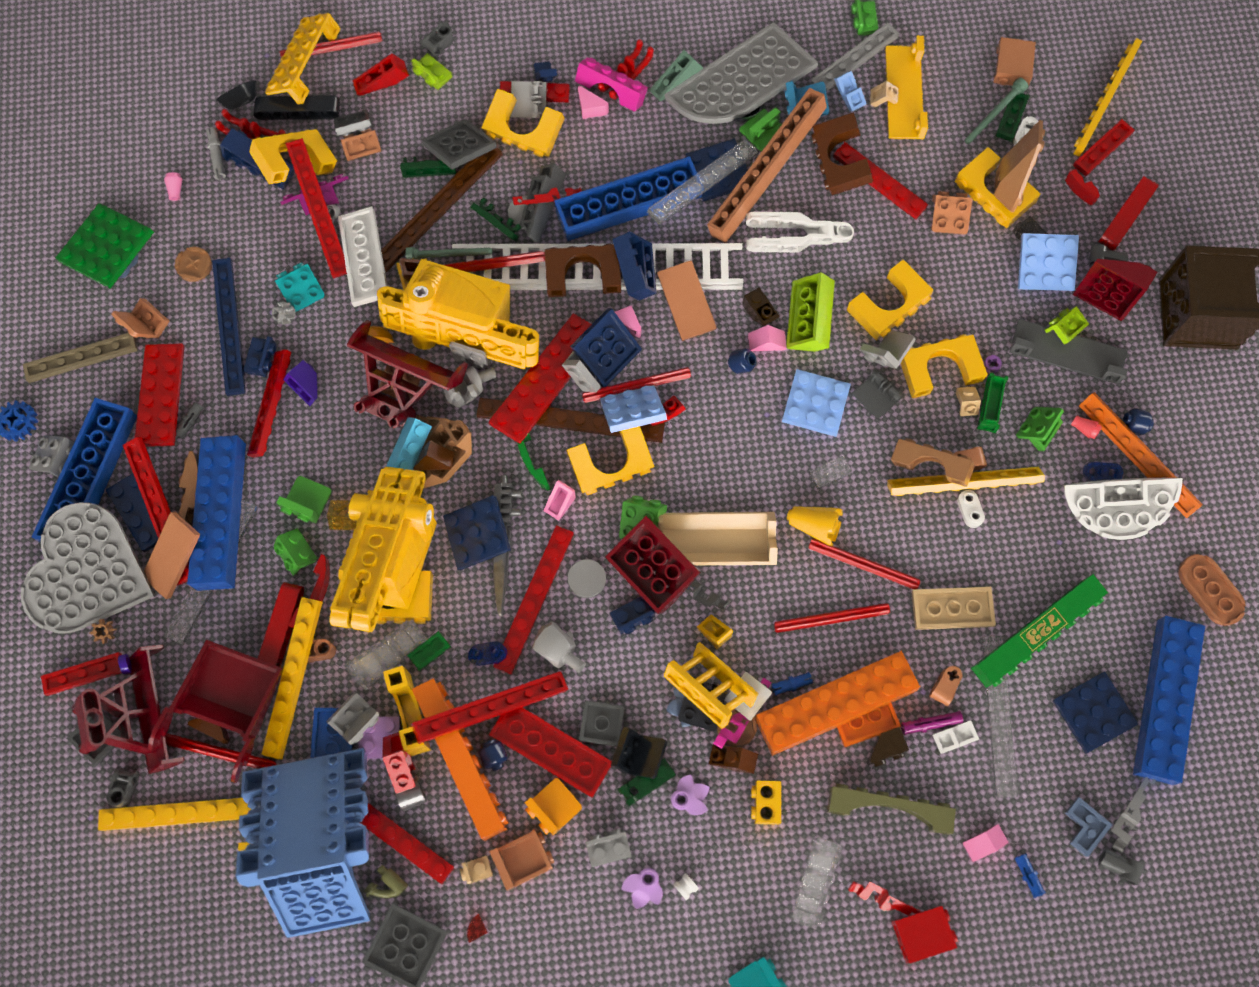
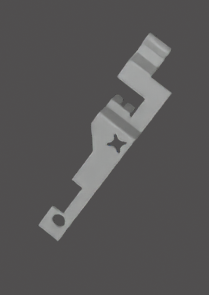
M1145 777L1126 810L1119 816L1111 829V832L1119 837L1112 848L1120 854L1123 853L1125 846L1128 845L1132 838L1121 827L1122 825H1129L1128 828L1132 830L1135 825L1139 824L1141 820L1140 806L1147 797L1143 794V791L1148 783L1154 785L1156 779L1149 781L1148 777Z

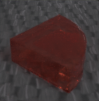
M480 914L474 916L468 926L467 939L469 943L489 933Z

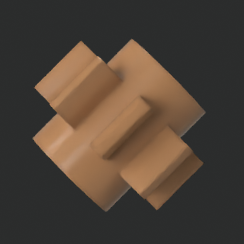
M100 619L99 624H92L94 628L89 634L94 635V642L101 639L102 643L105 644L107 643V638H115L113 633L117 628L111 626L113 621H108L105 624V620ZM101 628H105V629H104V632L106 633L105 635H102V632H103V631L101 630Z

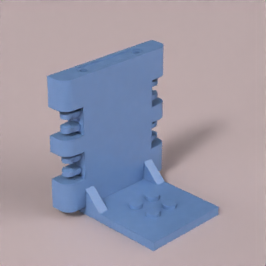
M364 748L242 772L241 795L251 810L248 811V814L239 816V830L249 845L246 846L245 850L237 852L236 878L241 885L246 887L261 886L287 938L370 921V913L354 878L352 866L364 864L369 860L368 830L366 826L359 823L368 813V797L365 791L359 789L367 780V754Z

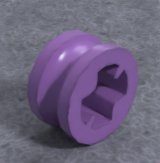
M995 355L988 356L984 361L987 373L995 374L1002 365L1001 359ZM994 362L995 365L991 368L989 364Z

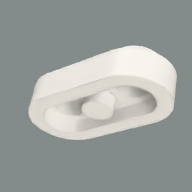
M1026 117L1023 119L1013 139L1014 146L1030 130L1027 127L1032 128L1038 122L1036 118Z
M972 490L961 492L957 502L964 522L970 528H977L985 519L978 496ZM966 497H970L972 501H967ZM972 514H976L978 519H974Z

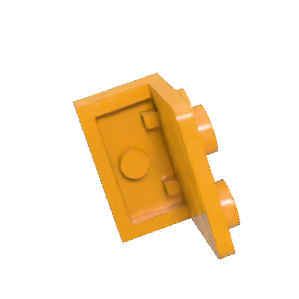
M558 778L552 780L534 798L530 797L525 802L528 806L525 809L532 819L537 817L541 823L538 826L546 835L549 832L555 835L582 810V805Z

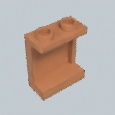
M1001 37L996 50L998 58L993 83L1013 86V83L1020 77L1029 85L1033 76L1036 42Z
M534 829L530 833L500 848L489 851L507 891L553 869L552 863L555 861L551 852H546L543 844L546 841L541 832L537 833Z

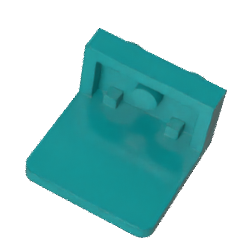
M302 262L294 265V270L288 273L285 270L277 274V279H275L285 300L294 307L295 312L325 296L308 263L303 264Z
M764 956L758 958L728 979L731 987H787L783 979H777L773 971L776 968L771 959L766 960Z

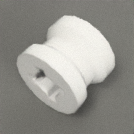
M686 873L682 875L680 881L673 883L685 900L690 897L692 892H696L699 889Z

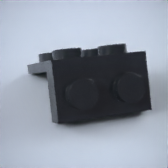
M704 682L701 685L711 692L721 683L713 682V684ZM727 690L716 697L722 704L725 702ZM684 695L678 720L703 729L716 731L718 725Z
M623 727L611 766L624 774L654 779L658 774L667 741L663 738L643 736L631 728Z

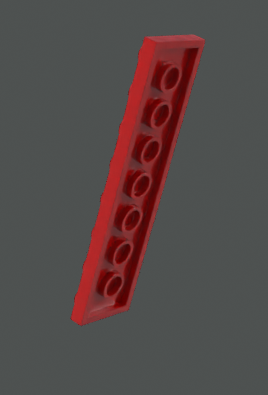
M573 313L539 356L538 363L528 370L489 420V425L521 444L570 380L571 376L563 368L562 364L573 352L570 346L592 324Z

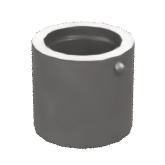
M418 777L413 778L415 782L414 788L395 793L403 812L427 802L425 792Z

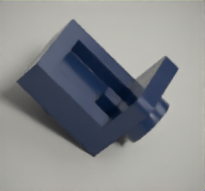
M550 61L533 64L536 81L548 83L552 82L557 76V69L551 68Z

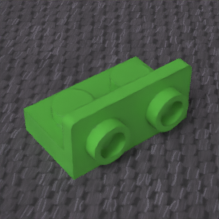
M855 0L851 4V13L855 15L853 27L857 29V36L871 35L879 29L875 1L860 2V0Z

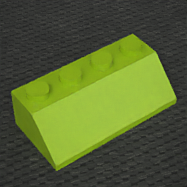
M822 272L792 281L787 349L816 352L829 348L835 281Z

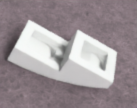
M971 720L933 735L940 754L979 740Z

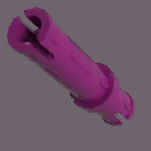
M961 711L928 718L918 717V720L901 722V730L903 735L915 732L926 733L930 729L962 724L963 716Z

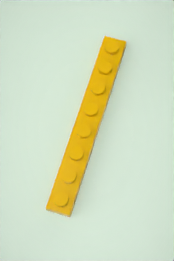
M1136 38L1133 45L1129 43L1124 53L1127 56H1122L1117 65L1120 69H1115L1110 78L1113 82L1111 84L1108 83L1103 91L1106 95L1099 98L1096 104L1098 109H1093L1089 120H1091L1090 124L1086 123L1081 132L1084 134L1083 137L1079 136L1074 144V147H1077L1074 155L1080 157L1138 51L1142 40Z
M1039 467L972 472L967 487L948 482L946 475L887 480V487L891 495L903 496L904 494L940 493L947 490L960 491L961 489H980L981 487L997 488L1004 485H1033L1044 482L1045 475Z
M301 598L261 755L283 760L322 601Z
M243 798L99 809L98 831L239 820V816L248 814V811L251 809Z

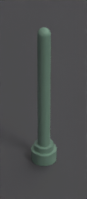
M1019 77L1013 83L1012 90L965 138L966 144H970L1017 94L1024 93L1029 85L1023 78Z
M407 247L406 259L414 258L419 260V258L491 255L493 250L491 248L419 251L415 247Z

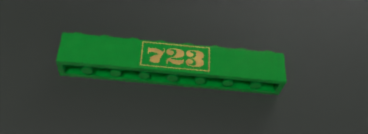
M1094 574L1086 577L971 667V670L985 687L991 685L994 687L998 686L1004 681L1002 678L1007 673L1011 675L1019 669L1017 666L1019 663L1023 662L1025 664L1031 660L1033 652L1036 650L1038 652L1042 651L1048 646L1046 643L1048 640L1054 641L1062 635V629H1069L1077 623L1075 621L1077 617L1083 618L1090 613L1089 608L1092 605L1096 607L1104 601L1103 597L1108 594V591Z

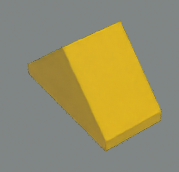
M712 614L697 626L698 630L717 650L733 634V630Z

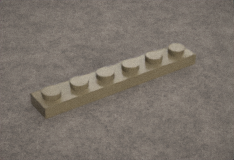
M126 333L24 363V374L26 381L32 383L138 351L135 337Z

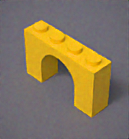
M497 89L481 127L485 134L491 139L499 138L501 142L507 145L515 144L520 150L527 151L528 149L533 151V154L538 157H549L565 119L563 114L545 107L540 122L534 131L524 135L516 134L509 128V119L517 100L513 94Z
M317 129L252 140L249 152L269 184L286 181L289 168L280 153L288 152L286 143L301 138L304 140L316 175L333 173L337 160Z
M987 147L958 173L955 183H957L960 189L967 192L973 198L972 200L977 201L987 213H990L1000 225L1008 228L1037 202L1041 193L1027 182L1021 206H1017L1014 213L1010 212L985 186L984 179L997 168L1001 160L995 152Z
M904 259L891 268L887 279L901 292L904 298V305L896 310L881 309L864 292H861L848 304L847 311L876 341L881 337L884 339L893 327H899L905 321L904 318L908 315L910 317L918 311L920 305L925 306L932 299L933 289Z
M963 334L956 337V339L949 340L947 338L935 344L925 343L918 348L911 347L900 363L912 399L930 395L934 387L928 373L927 362L934 357L944 356L952 359L960 369L965 386L983 382L988 375L974 335L967 336Z
M640 426L619 431L626 448L627 459L624 466L613 474H606L595 468L585 443L566 450L581 493L586 492L587 495L598 492V487L604 486L606 489L615 486V481L622 479V482L633 479L632 475L640 473V476L651 472L650 468H653L654 464Z
M421 571L408 609L382 608L377 624H385L386 621H394L396 624H405L406 621L425 624L426 621H431L432 572Z
M404 666L384 671L383 674L388 692L394 697L400 714L403 730H399L404 751L411 756L430 751L429 741L418 744L411 726L413 722L423 719L419 704L412 692L414 685L411 674Z

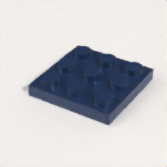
M735 138L685 154V158L691 157L703 185L701 197L703 202L730 194L748 171Z
M607 308L570 346L601 387H606L642 350L612 308Z
M492 495L443 516L457 570L466 569L511 551L496 496Z
M1105 671L1052 700L1085 754L1138 725L1135 717Z

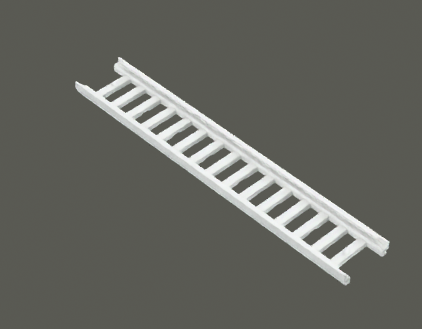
M652 243L654 269L655 251H666V269L674 266L673 251H684V262L692 260V251H702L703 279H699L702 290H743V279H729L728 251L742 250V243ZM452 244V249L491 248L493 251H503V256H509L511 251H521V254L529 253V251L545 252V249L552 247L604 246L605 244ZM710 251H720L721 279H710ZM492 254L485 255L484 259L492 258ZM466 256V261L474 260V256ZM539 262L538 279H528V264H524L520 268V279H510V267H503L502 279L492 280L509 284L510 290H547L545 262ZM583 262L575 264V279H565L566 290H603L601 272L594 264L593 279H583ZM492 269L484 270L485 278L492 279ZM621 279V290H626L624 279ZM656 279V289L663 290L659 279Z

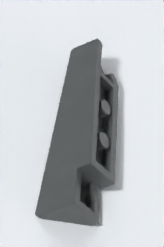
M555 163L541 165L540 175L532 177L526 200L535 199L534 195L547 194L552 188H557L560 192L566 178V173ZM554 202L525 204L520 225L527 232V236L534 242L540 241L555 205Z

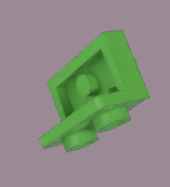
M298 528L277 536L274 550L277 555H280L284 561L285 568L293 576L298 573L299 569L317 561L318 558Z

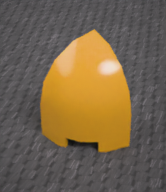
M370 326L368 335L386 343H394L393 336L387 329L382 326Z

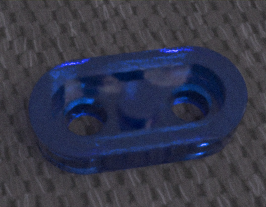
M1089 462L1083 467V475L1090 481L1122 479L1124 473L1123 468L1116 463ZM1091 468L1095 469V473L1093 475L1090 474ZM1111 469L1114 470V474L1112 476L1109 475V470Z
M497 641L477 644L470 648L468 659L477 666L499 663L505 659L507 648Z

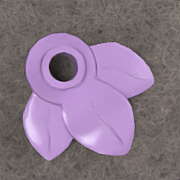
M691 775L684 776L679 780L677 790L672 794L671 803L673 807L677 810H686L691 815L706 813L708 809L702 801L709 792V786L698 783L694 784ZM679 796L685 798L683 804L678 803L677 798Z
M645 868L639 874L629 875L622 884L623 891L632 892V902L635 909L645 906L649 900L659 905L663 897V890L658 884L659 876L652 868ZM651 875L653 878L652 882L646 883L644 880L645 876Z

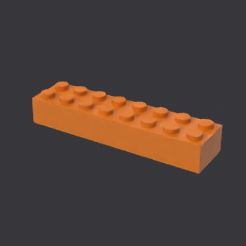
M899 651L756 715L755 720L771 755L774 756L889 703L917 692L920 685L903 652Z
M434 678L412 689L425 718L454 708L452 702L445 698L448 696L444 685L441 682L437 683ZM463 728L434 738L481 839L487 841L508 830L506 827L509 824L504 812H499L497 806L500 803L495 793H490L488 789L491 784L484 773L481 774L479 770L483 767L478 757L471 753L474 748L467 736L464 737L462 734L465 732V729Z

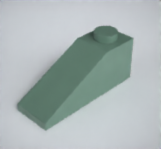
M683 50L649 91L661 102L665 99L664 94L701 71L703 67Z

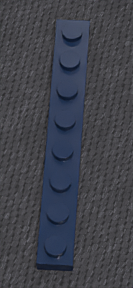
M230 257L212 260L225 394L227 396L245 394L246 388L233 263Z

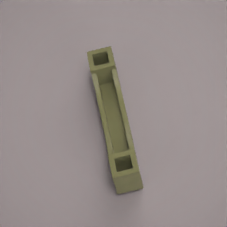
M836 784V787L832 786L830 788L827 813L848 816L851 810L861 807H890L915 816L929 827V832L945 835L953 834L956 809L950 808V804L938 802V805H932L926 799H917L916 802L909 800V797L904 795H897V798L889 797L887 792L877 791L876 794L868 793L869 789L856 787V790L848 789V785Z

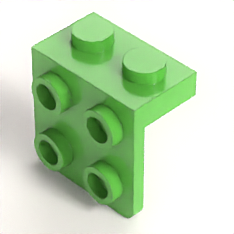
M298 476L287 498L279 496L276 503L281 508V512L287 515L294 514L304 522L308 523L310 521L316 524L332 490L310 479Z
M632 496L623 501L619 537L623 539L645 516L658 527L659 516L667 512V505L661 504L659 500H643L642 496Z

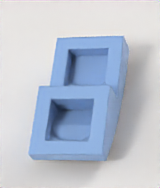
M852 71L834 78L837 88L850 112L866 105L861 88L857 87Z

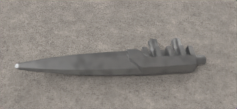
M501 475L500 483L494 484V496L497 497L510 544L511 530L507 526H513L512 517L522 516L521 508L512 509L514 507L513 498H522L523 492L522 490H515L512 483H508V476ZM509 551L492 558L497 612L500 617L503 614L506 595Z

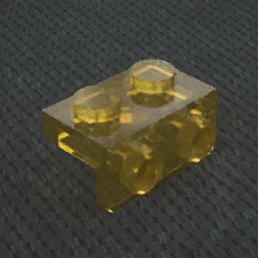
M350 500L330 501L327 513L330 530H354L356 528L357 521H353L349 517Z

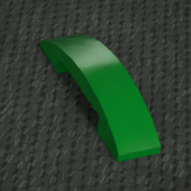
M528 433L522 443H518L521 457L533 479L543 489L549 491L551 489L542 467L535 470L526 448L525 442L531 440Z

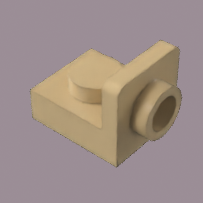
M888 81L872 88L870 92V105L873 107H877L886 101H890L893 104L898 103V88Z
M487 855L462 863L463 868L460 869L462 880H466L467 884L493 876Z

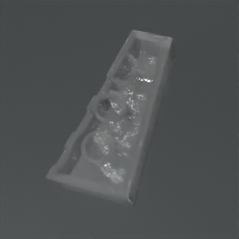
M413 619L407 620L397 630L386 635L381 641L344 666L357 684L364 690H367L384 677V671L393 669L408 658L407 655L424 643L427 637Z
M819 837L813 839L790 917L791 922L811 929L821 926L824 916L821 912L823 906H826L829 900L830 893H828V890L835 879L836 873L834 871L841 858L842 845Z

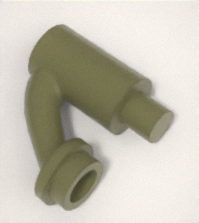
M381 865L377 872L382 875L381 880L390 889H377L379 885L371 882L364 892L366 897L372 895L381 898H393L400 896L409 885L392 868L387 869L384 865Z

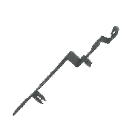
M692 582L686 589L693 593V600L708 607H711L715 602L716 607L724 610L729 605L728 601H721L720 596L714 593L707 600L703 599L705 591H702L701 583Z

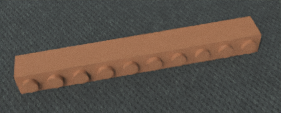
M811 88L807 90L707 224L712 237L724 243L729 240L827 108L824 94Z

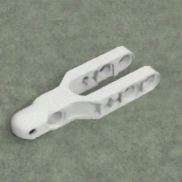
M750 212L746 215V225L748 227L802 228L807 233L805 237L766 238V236H762V238H750L746 240V249L750 252L799 253L810 245L846 243L854 235L853 227L847 222L813 221L800 212Z

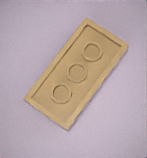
M992 587L912 590L915 630L996 626Z

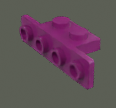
M343 174L333 177L334 181L327 183L326 180L319 182L326 205L339 203L332 186L348 180V176L344 177ZM299 190L300 194L293 196L291 193L282 197L281 205L299 199L305 215L310 214L302 190Z

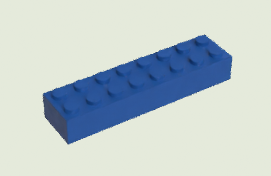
M689 156L555 200V211L566 240L570 241L701 198L703 185Z
M94 398L33 532V539L41 543V534H43L47 520L60 508L81 502L99 504L122 453V445L126 443L137 419V415L130 408Z
M238 435L201 438L193 528L201 535L190 556L187 583L197 591L235 589L246 443Z
M1164 616L1157 620L1133 775L1144 778L1148 777L1151 780L1156 779V781L1170 785L1180 784L1183 781L1205 625L1169 616Z

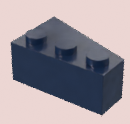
M630 231L612 239L628 295L640 301L657 294L652 243Z

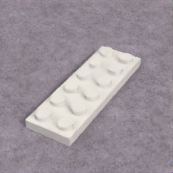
M368 207L338 216L351 303L354 307L377 301V291L379 288L387 286L375 211L373 207Z

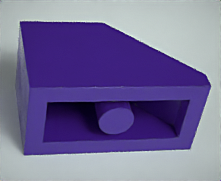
M302 360L287 373L283 380L311 406L318 398L317 373L309 363Z

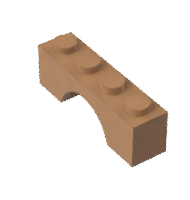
M908 438L898 440L891 458L894 465L913 470L918 464L926 461L937 462L945 468L948 482L964 487L968 486L975 467L973 460L966 455H960V457L952 455L953 453L949 450H935L929 444H923L922 446Z

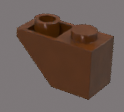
M713 745L709 765L754 774L758 754L740 747L723 746L721 749Z

